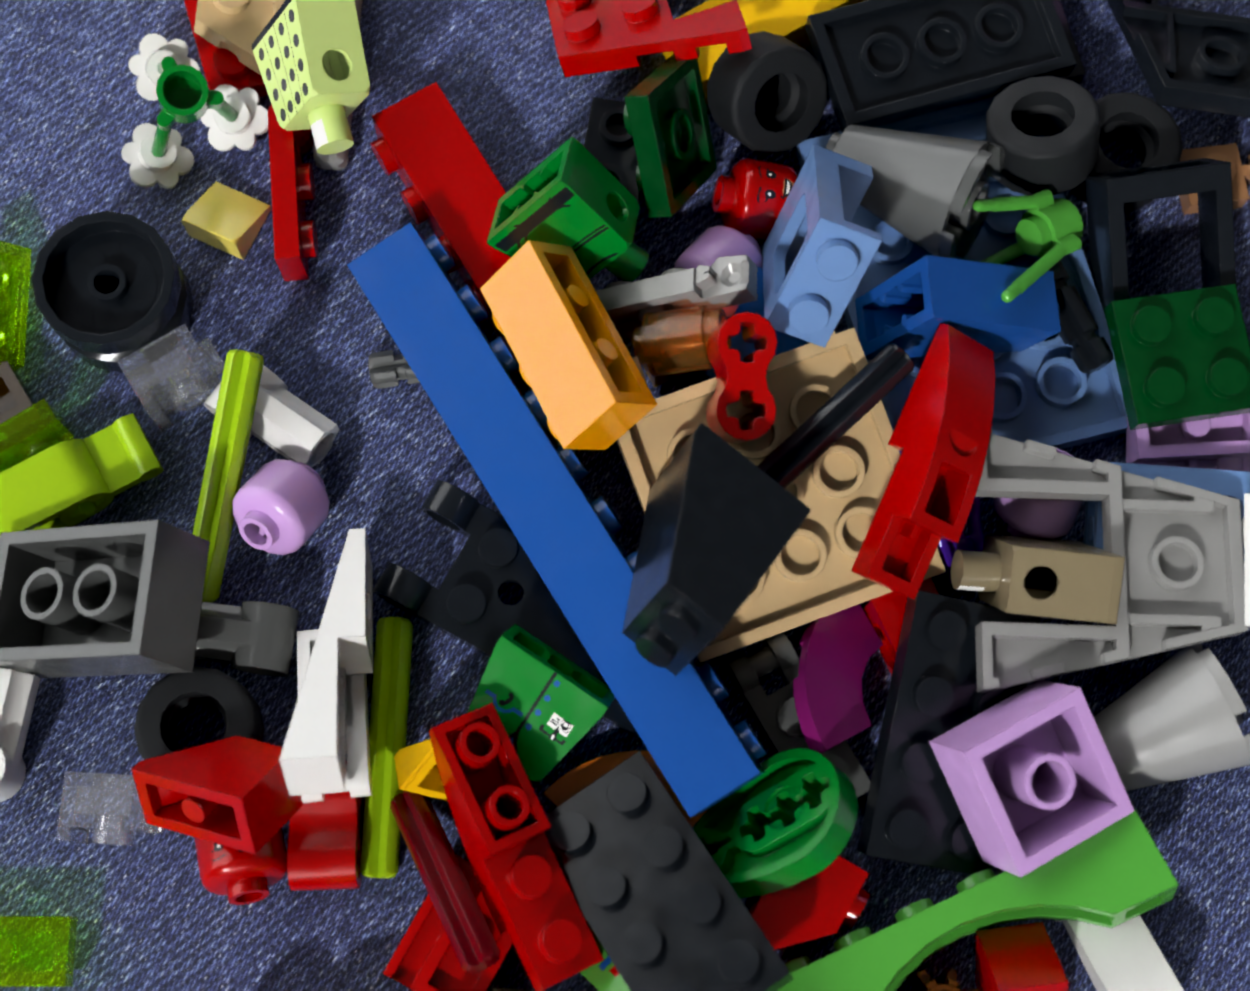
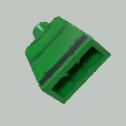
M570 137L498 199L486 242L510 257L528 240L571 246L589 279L605 268L622 281L632 282L641 274L649 258L648 252L633 242L640 208L637 199L574 137Z

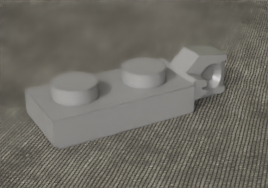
M747 255L718 257L711 267L698 265L696 269L672 268L664 271L659 276L634 282L617 281L608 284L604 289L595 291L620 337L624 340L722 318V308L756 301L758 298V268Z

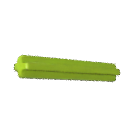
M232 349L226 354L192 533L210 542L202 597L203 602L210 603L216 601L220 595L234 522L232 501L241 485L264 365L262 355L241 349Z
M403 617L379 618L376 624L369 728L373 793L372 796H365L360 872L367 878L390 879L398 873L400 829L390 809V804L393 797L403 793V790H400L398 785L394 756L399 749L406 747L413 625L409 619Z

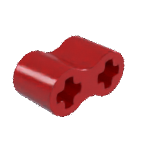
M743 312L733 315L713 330L707 343L708 359L715 370L717 383L715 392L707 405L706 419L708 427L727 443L737 444L758 439L769 431L776 416L775 400L768 389L766 373L768 365L776 352L777 338L770 322L756 313ZM740 331H742L743 340L747 343H754L755 351L745 356L743 361H740L739 350L730 349L727 341L739 334ZM740 396L743 407L753 408L754 418L744 422L741 429H739L740 423L738 418L727 416L726 411L727 406L738 402Z
M350 791L325 794V801L304 803L289 819L287 874L291 891L360 888L362 881L360 862L363 797L351 798Z

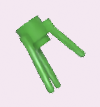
M1044 189L1033 195L977 199L973 202L972 207L976 212L1028 210L1016 225L1015 236L1017 243L979 261L1004 265L1024 254L1041 257L1002 292L1001 299L1006 303L1013 301L1019 294H1022L1064 256L1082 247L1080 239L1083 235V221L1077 207L1071 201L1064 198L1054 199L1049 189Z

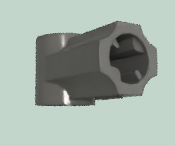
M202 601L194 660L228 663L235 670L252 674L287 677L290 670L300 611L289 606L262 601H243L242 606Z

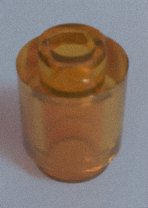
M707 305L645 313L642 327H636L633 332L635 356L638 357L640 365H647L654 377L714 369L708 359L707 343L713 330L727 320L726 313L723 309L709 311ZM730 339V340L727 341V344H728V348L732 349V344H731V339Z

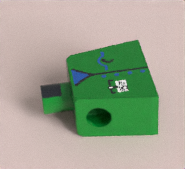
M514 624L501 635L496 643L468 712L493 703L529 780L539 783L597 723L616 697L605 683L517 624Z

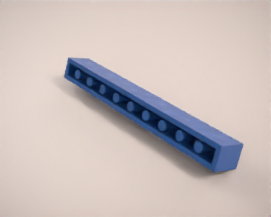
M410 222L347 264L689 817L699 816L764 774L765 771L758 759L767 754L746 719L735 725L721 701L728 698L730 694L709 662L698 667L693 659L675 676L668 669L655 666L644 659L637 651L635 643L622 633L638 550L627 555L615 536V533L624 527L603 495L593 501L580 480L589 474L587 468L574 449H563L562 445L559 447L546 427L548 426L547 417L533 390L525 394L513 375L519 370V363L514 353L501 336L491 341L480 323L489 317L484 306L468 284L458 289L449 275L448 271L455 267L456 263L440 238L433 234L426 239Z

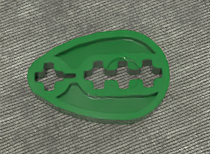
M796 748L771 756L761 763L765 771L764 774L711 807L693 829L739 898L765 895L806 880L827 868L847 845L857 820L858 801L856 791L849 777L822 754L811 749ZM798 805H801L800 807H798V808L795 810V815H794L793 809H794L795 807H797ZM795 816L796 821L793 822L791 825H787L794 819Z

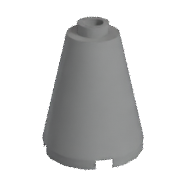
M1202 643L1180 649L1094 717L1126 791L1250 766V733L1243 736L1239 727L1243 723L1241 714L1247 712L1216 656L1209 648L1203 650Z

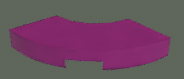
M860 604L810 622L799 643L802 650L799 660L798 677L793 679L795 708L809 749L820 754L872 726L863 703L862 676L869 657L883 643Z

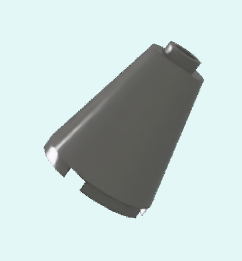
M853 124L849 125L842 134L835 132L825 149L872 166L873 180L860 203L862 207L932 256L955 259L956 256L964 258L978 237L989 211L976 212L972 207L973 202L977 199L990 198L987 197L989 190L988 178L992 177L1001 180L1005 161L1003 146L988 141Z

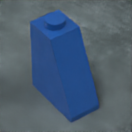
M925 255L855 299L859 341L865 357L868 360H872L887 345L892 343L903 349L910 358L925 357L940 323L952 326L991 349L994 353L1021 352L1061 332L1054 272L1048 270L1022 294H1019L1013 301L1006 303L1001 299L1002 292L1028 268Z

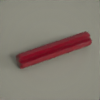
M404 791L391 800L390 809L462 969L472 974L482 972L499 960L500 950L429 797Z

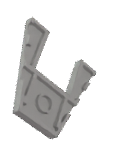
M991 429L984 468L975 497L1101 501L1103 550L1125 557L1117 624L1103 626L982 621L976 625L977 693H987L1228 638L1248 631V626H1245L1244 554L1239 499L1159 476L1149 479L1121 471V466L1099 459L1093 462L1058 453L1056 452L1057 447L1029 439L1023 443L992 434L993 429Z

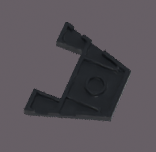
M1107 0L1158 105L1250 118L1249 17L1162 6L1158 4V0Z

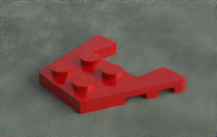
M546 0L557 56L565 77L640 67L641 55L673 51L676 61L699 58V47L726 43L729 54L752 49L747 26L737 0L679 19H673L667 0Z

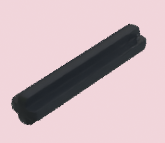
M894 343L887 345L757 467L786 489L913 371L915 365L911 358L898 345Z

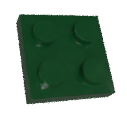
M674 54L625 96L624 124L628 134L633 137L638 161L636 183L639 192L645 196L649 218L672 217L717 170L698 59L676 61Z
M1235 284L1111 301L1106 306L1104 311L1130 430L1250 413V345Z

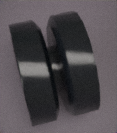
M110 211L78 216L56 230L37 256L32 276L37 307L50 326L63 338L74 354L94 367L117 372H128L150 367L172 353L187 333L194 306L189 281L156 229L135 216Z

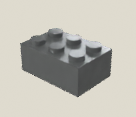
M161 520L1 533L0 668L32 674L40 678L193 672L210 542Z

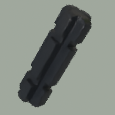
M1059 261L1049 269V271L1054 272L1056 296L1059 303L1061 327L1059 335L1065 345H1072L1073 350L1070 352V355L1079 371L1090 374L1108 365L1113 360V353L1105 338H1100V336L1095 334L1099 328L1075 285L1071 287L1070 284H1067L1066 281L1070 277L1061 261Z

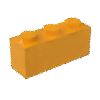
M528 240L480 288L492 311V319L495 326L505 336L519 363V371L522 378L532 388L547 417V425L550 432L560 442L563 449L606 450L658 405L571 246Z

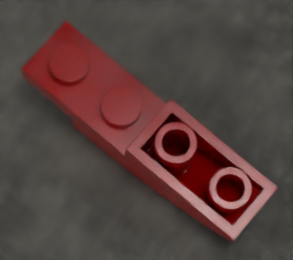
M939 324L888 442V445L902 451L851 570V572L914 600L941 538L955 543L959 542L982 476L994 413V351L948 324Z
M493 703L431 728L429 735L436 763L470 865L499 933L508 931L534 990L544 991L603 961L604 958L544 832L551 828V825Z

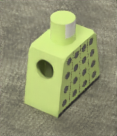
M285 0L251 45L278 124L286 131L311 129L316 150L319 154L330 155L348 150L354 145L347 117L362 103L370 92V80L355 0Z

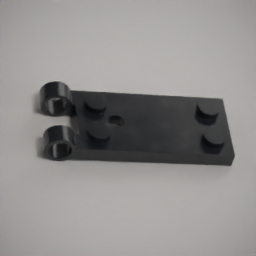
M437 480L421 506V510L438 523L468 537L441 587L438 590L416 574L389 562L372 591L398 609L415 616L488 657H491L501 635L514 624H517L607 685L504 517L480 504L475 498L458 487L445 481ZM515 582L523 588L524 596L519 603L507 605L500 600L499 590L505 583ZM615 698L601 718L642 740Z

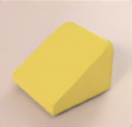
M216 181L186 211L181 222L190 237L244 260L272 208L262 201Z

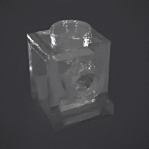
M185 324L117 361L147 414L162 432L173 426L168 417L170 413L176 410L184 412L194 409L207 400L211 390L216 388L221 382L217 375L222 373L224 369V362L210 339L206 337L196 342Z
M65 771L56 840L74 844H88L89 831H93V844L133 846L135 834L155 835L164 832V828L146 823L133 775Z

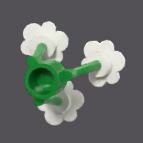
M155 33L147 34L142 38L139 44L140 54L132 56L128 66L131 73L138 76L136 81L138 94L146 100L159 101L161 112L157 116V127L149 123L137 126L133 131V142H128L123 146L121 155L125 162L131 164L129 176L136 185L151 187L158 183L162 188L172 189L177 185L179 175L189 173L194 164L192 152L188 148L181 146V134L172 129L176 122L187 124L201 118L202 123L210 128L208 140L216 150L229 151L237 146L242 151H248L256 145V135H262L268 130V110L259 105V94L252 88H244L239 92L232 85L223 84L214 90H209L207 81L201 74L198 63L194 59L187 57L189 49L187 44L181 39H173L167 42L163 36Z

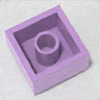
M1039 680L929 741L983 862L1020 878L1135 811L1080 687Z

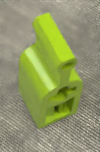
M133 413L122 416L114 421L112 425L84 439L62 441L0 472V536L3 532L72 527L105 509L113 501L114 496L161 474L164 469L137 417Z

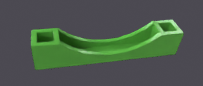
M1135 810L1021 878L1006 871L995 876L992 869L982 870L959 882L956 885L958 894L934 905L931 898H925L902 908L895 914L897 923L873 934L870 927H864L844 935L833 944L836 952L813 963H811L808 956L799 957L785 963L794 979L777 991H897L902 982L929 957L960 938L973 934L976 931L998 924L1031 919L1077 920L1114 928L1173 900L1178 882Z

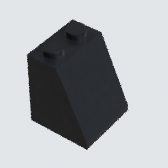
M701 423L650 488L622 633L635 643L637 651L644 659L655 666L668 669L676 676L727 626L805 520L811 509L706 425Z

